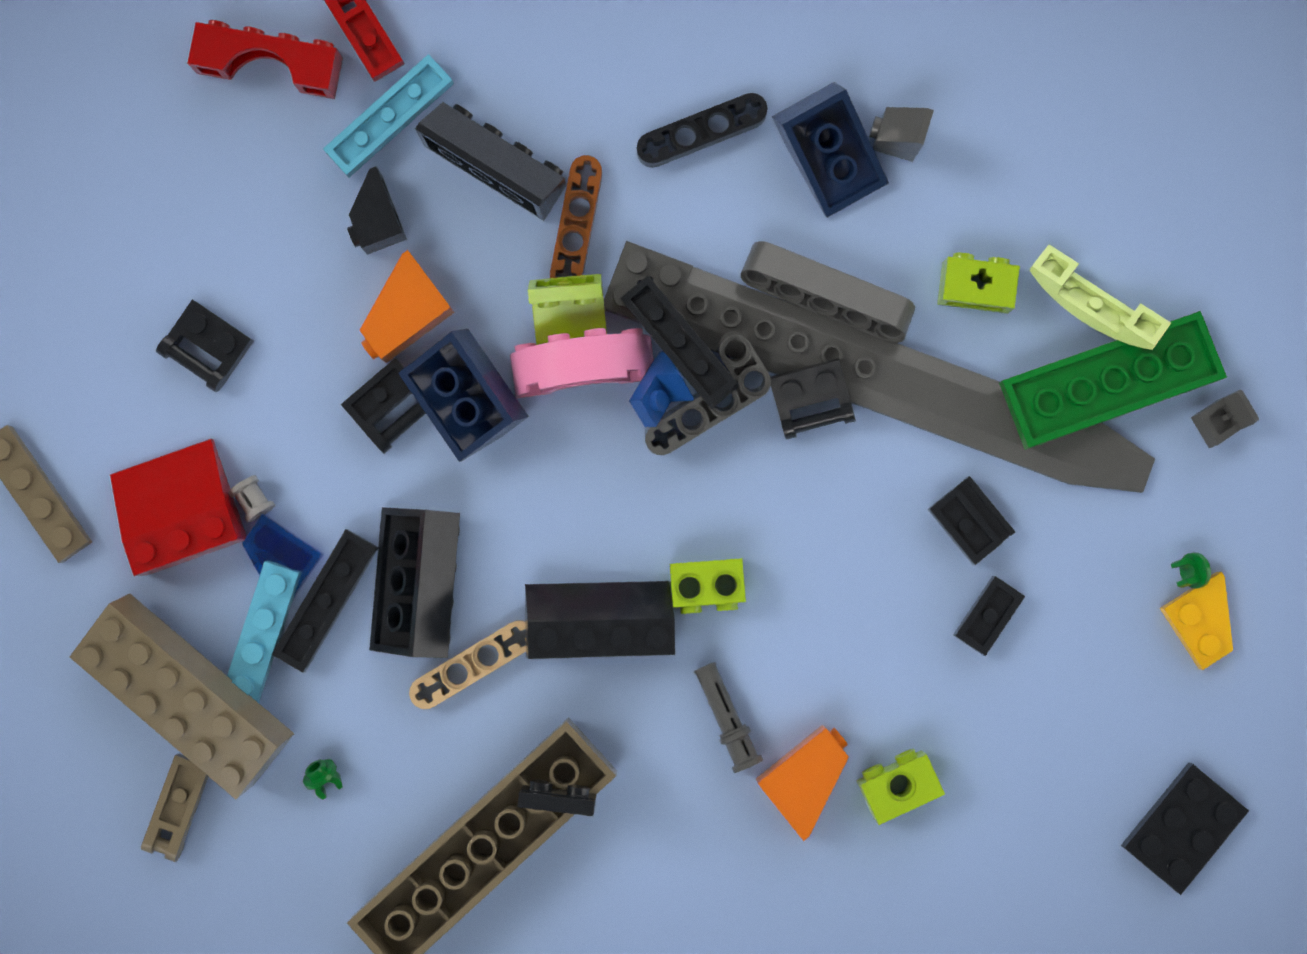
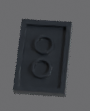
M1188 762L1121 844V847L1181 895L1249 810L1194 764Z

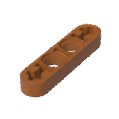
M590 155L577 157L570 167L550 269V278H558L556 277L557 273L565 271L566 261L565 259L559 260L560 255L569 259L581 258L579 264L572 261L571 273L573 276L584 275L602 182L600 162ZM585 165H591L592 172L596 173V175L589 176L587 190H594L593 194L584 190L572 191L573 186L581 188L582 178L581 174L576 173L577 170H583ZM583 198L589 202L590 209L586 215L577 217L570 212L569 206L574 199ZM578 233L583 238V245L579 250L569 251L564 248L563 239L567 234Z

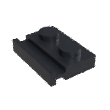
M970 476L966 477L960 484L927 509L972 565L979 563L1001 545L1003 541L1015 533L1014 529Z
M530 780V786L523 785L519 791L517 807L585 816L594 815L597 794L589 793L590 787L567 785V790L552 788V782Z

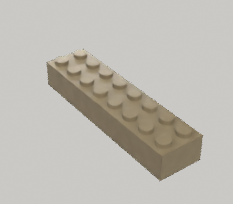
M568 717L361 907L347 924L374 954H424L575 815L517 807L519 791L523 785L530 786V780H542L552 782V788L567 790V785H582L590 787L589 793L597 794L616 777L617 770Z

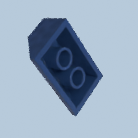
M469 329L451 331L398 373L459 462L503 437L529 417Z

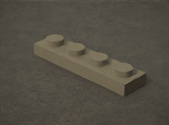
M10 425L0 429V479L57 562L64 563L91 544L92 541L15 429Z

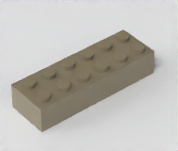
M127 594L109 603L69 656L235 800L256 783L294 735L290 729L250 695H247L232 683L228 676L131 594Z

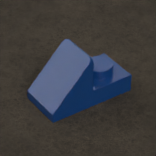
M659 351L629 399V402L644 427H657L671 402L693 401L694 397L673 362L663 351Z

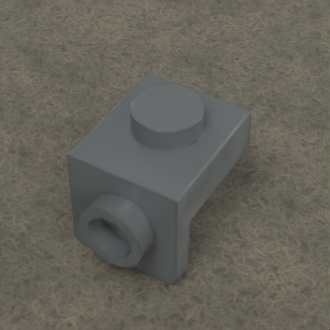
M1242 390L1216 400L1191 417L1208 448L1219 445L1239 430L1259 421L1258 415Z

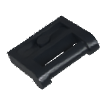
M192 299L168 335L160 341L156 348V353L165 359L170 357L207 382L206 387L214 392H218L254 340ZM185 337L222 362L218 369L213 370L178 345Z
M396 358L341 404L383 454L392 448L391 443L426 414L417 402L382 433L375 427L380 420L412 394L398 374L405 367Z
M839 358L770 376L771 388L786 440L797 437L796 433L841 421H844L845 424L856 421ZM834 398L839 399V408L792 419L790 410Z

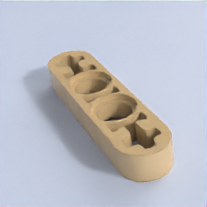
M517 620L509 623L416 679L409 689L411 702L420 709L435 707L526 652V645L522 647L518 642L508 647L512 655L506 657L504 647L496 640V637L502 635L503 642L514 635L512 629L516 626L520 631L524 630L525 621ZM484 645L494 646L499 653L497 662L491 666L482 664L479 660L478 653ZM459 663L467 669L468 674L465 682L455 684L449 680L447 674L452 664ZM439 672L442 683L450 692L444 694L442 687L432 693V702H429L427 698L420 700L417 695L421 691L420 684L424 683L428 687L438 682L439 680L434 675Z

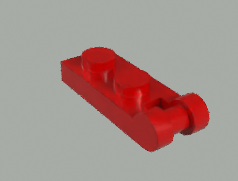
M324 0L374 82L405 64L366 0ZM354 1L356 7L344 13L342 7Z

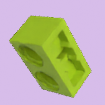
M742 558L669 564L673 607H680L681 614L702 612V605L716 604L717 611L738 610V603L746 602ZM723 574L732 576L736 585L734 591L726 596L720 595L715 588L717 578ZM686 577H693L699 582V593L693 598H685L679 592V584Z

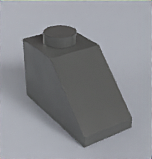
M886 107L882 118L875 116L869 137L875 139L873 144L874 151L913 162L924 145L934 110L929 108Z

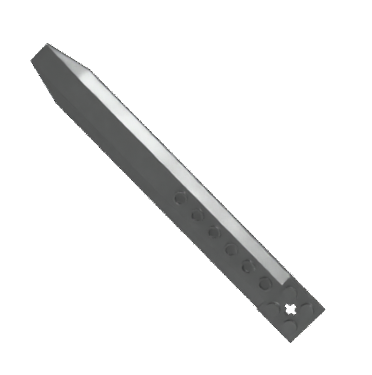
M626 241L604 298L605 311L640 323L620 298L636 286L639 281L649 276L708 348L718 353V342L724 334L738 332L743 334L751 343L766 370L776 375L839 358L851 403L1066 484L1139 493L1144 492L1155 458L1104 423L1025 450L999 381L901 344L881 340L797 305L695 268L693 265ZM732 340L725 347L726 356L733 359L740 357L744 352V344L739 340Z

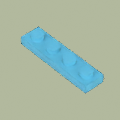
M428 54L327 144L323 150L350 178L454 84L453 80Z
M269 560L264 562L227 674L232 683L258 703L274 659L272 653L279 643L302 571Z

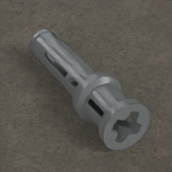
M713 662L695 670L694 673L697 675L708 704L722 732L719 735V741L721 745H726L733 761V773L743 771L762 762V755H757L748 735L751 730L746 724L742 725L718 672L716 663Z

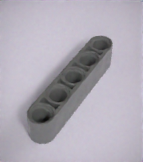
M758 241L752 245L741 271L742 281L752 288L890 343H899L905 340L915 311L914 303L906 297L765 241Z

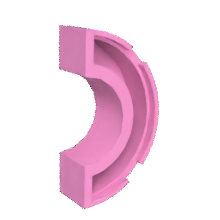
M605 328L584 331V337L570 339L568 333L548 336V343L516 345L515 352L510 355L515 397L518 399L546 395L558 390L583 385L640 382L654 361L651 337L643 334L642 328L623 330L621 334H606Z

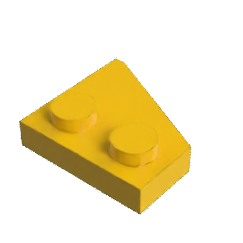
M1222 572L1212 574L1206 586L1197 589L1191 588L1159 608L1198 669L1204 670L1233 651L1226 583Z

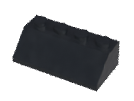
M442 102L418 123L415 130L427 149L543 221L566 187L565 178L561 176L563 171L558 166L547 160L543 164L531 157L533 152L526 146L516 141L511 145L501 138L503 136L501 131L488 123L481 126L471 120L473 115L458 104H455L452 108Z
M382 507L370 651L408 657L448 658L451 639V614L454 604V579L457 568V543L460 533V513Z
M669 581L525 584L526 657L528 659L675 655V618Z

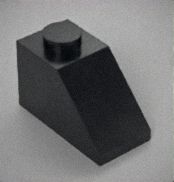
M377 166L369 169L349 213L352 226L347 227L355 248L361 246L367 255L407 240L384 178Z

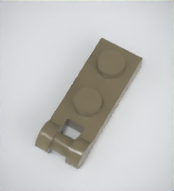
M182 754L174 756L141 845V850L151 854L157 851L165 854V859L173 862L178 861L183 851L184 841L209 777ZM162 829L173 833L170 840L161 837Z

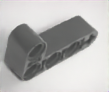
M738 332L726 333L720 338L717 347L720 358L732 377L739 384V387L731 393V403L724 408L715 406L710 409L700 395L696 393L693 395V401H683L665 412L657 427H646L645 443L652 453L666 455L673 452L768 392L771 386L770 375L751 343L743 334ZM732 340H739L744 344L743 354L735 359L727 357L725 354L726 345ZM751 371H758L763 376L761 385L755 389H749L744 386V378ZM689 409L698 410L702 414L700 422L695 426H687L682 422L683 413ZM675 418L678 429L683 434L677 436L675 429L668 433L667 443L662 444L659 440L653 442L655 439L654 431L660 429L662 433L669 431L673 428L670 420Z

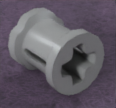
M256 475L239 482L228 492L230 497L237 499L246 513L245 520L247 523L257 520L275 507L274 502L268 501L257 485L259 479Z

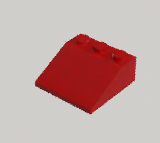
M213 439L110 474L121 539L134 576H147L248 540L234 498L228 494L230 486Z

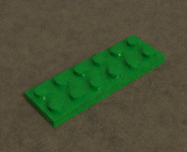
M1201 311L1170 321V326L1153 350L1136 347L1116 340L1002 380L999 385L1024 449H1030L1227 378Z

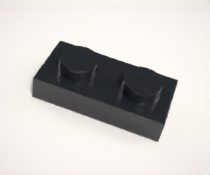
M992 576L953 636L981 655L986 656L1025 596L998 577Z

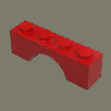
M209 20L208 24L195 23L187 64L197 74L232 80L237 71L245 64L257 59H272L283 63L289 68L293 84L300 93L335 99L343 57L338 49L334 47L333 43L325 40L314 39L313 43L299 41L300 39L297 36L288 33H278V37L265 35L263 30L255 27L245 26L243 30L230 28V25L227 23Z

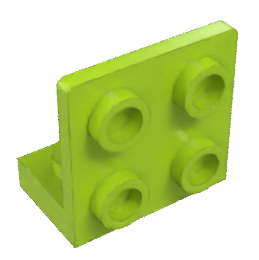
M601 274L529 280L527 291L529 304H532L536 345L548 343V336L568 333L571 339L584 337V331L605 328L607 334Z

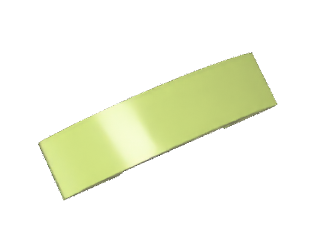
M1051 245L1045 248L1029 271L1041 287L1057 303L1085 324L1109 337L1129 345L1153 350L1171 322L1141 303L1134 311L1075 273L1074 271L1079 263Z

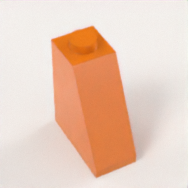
M408 250L400 256L359 330L365 337L361 344L373 360L379 356L385 363L389 362L455 313Z
M823 725L756 778L758 785L803 841L810 836L849 758L843 750L848 745L844 738L835 728L828 731Z

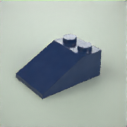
M833 82L772 116L786 148L826 218L889 184L848 92L844 87Z

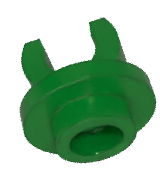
M1188 553L1182 559L1171 563L1172 569L1178 567L1180 569L1182 580L1176 582L1180 588L1187 586L1194 589L1202 588L1210 581V564L1200 553Z
M319 759L312 762L306 768L303 784L309 790L315 789L318 798L322 800L327 798L323 785L328 782L334 783L338 789L343 788L341 776L336 771L337 766L333 760Z

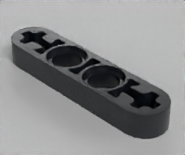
M747 93L650 131L638 140L636 147L637 157L647 167H659L755 129L762 125L766 118L767 103L759 94ZM747 103H750L753 108L759 106L760 109L757 111L755 119L746 114L739 117L738 123L740 125L735 126L734 116L730 109L734 108L735 115H738L745 111ZM714 115H722L727 119L729 126L724 132H713L708 126L709 119ZM681 128L691 129L695 133V141L689 146L680 145L675 139V134ZM669 134L670 145L674 149L673 152L669 153L668 146H665L658 150L657 158H653L650 153L644 155L643 152L647 150L648 142H652L654 146L662 145L665 143L664 135Z

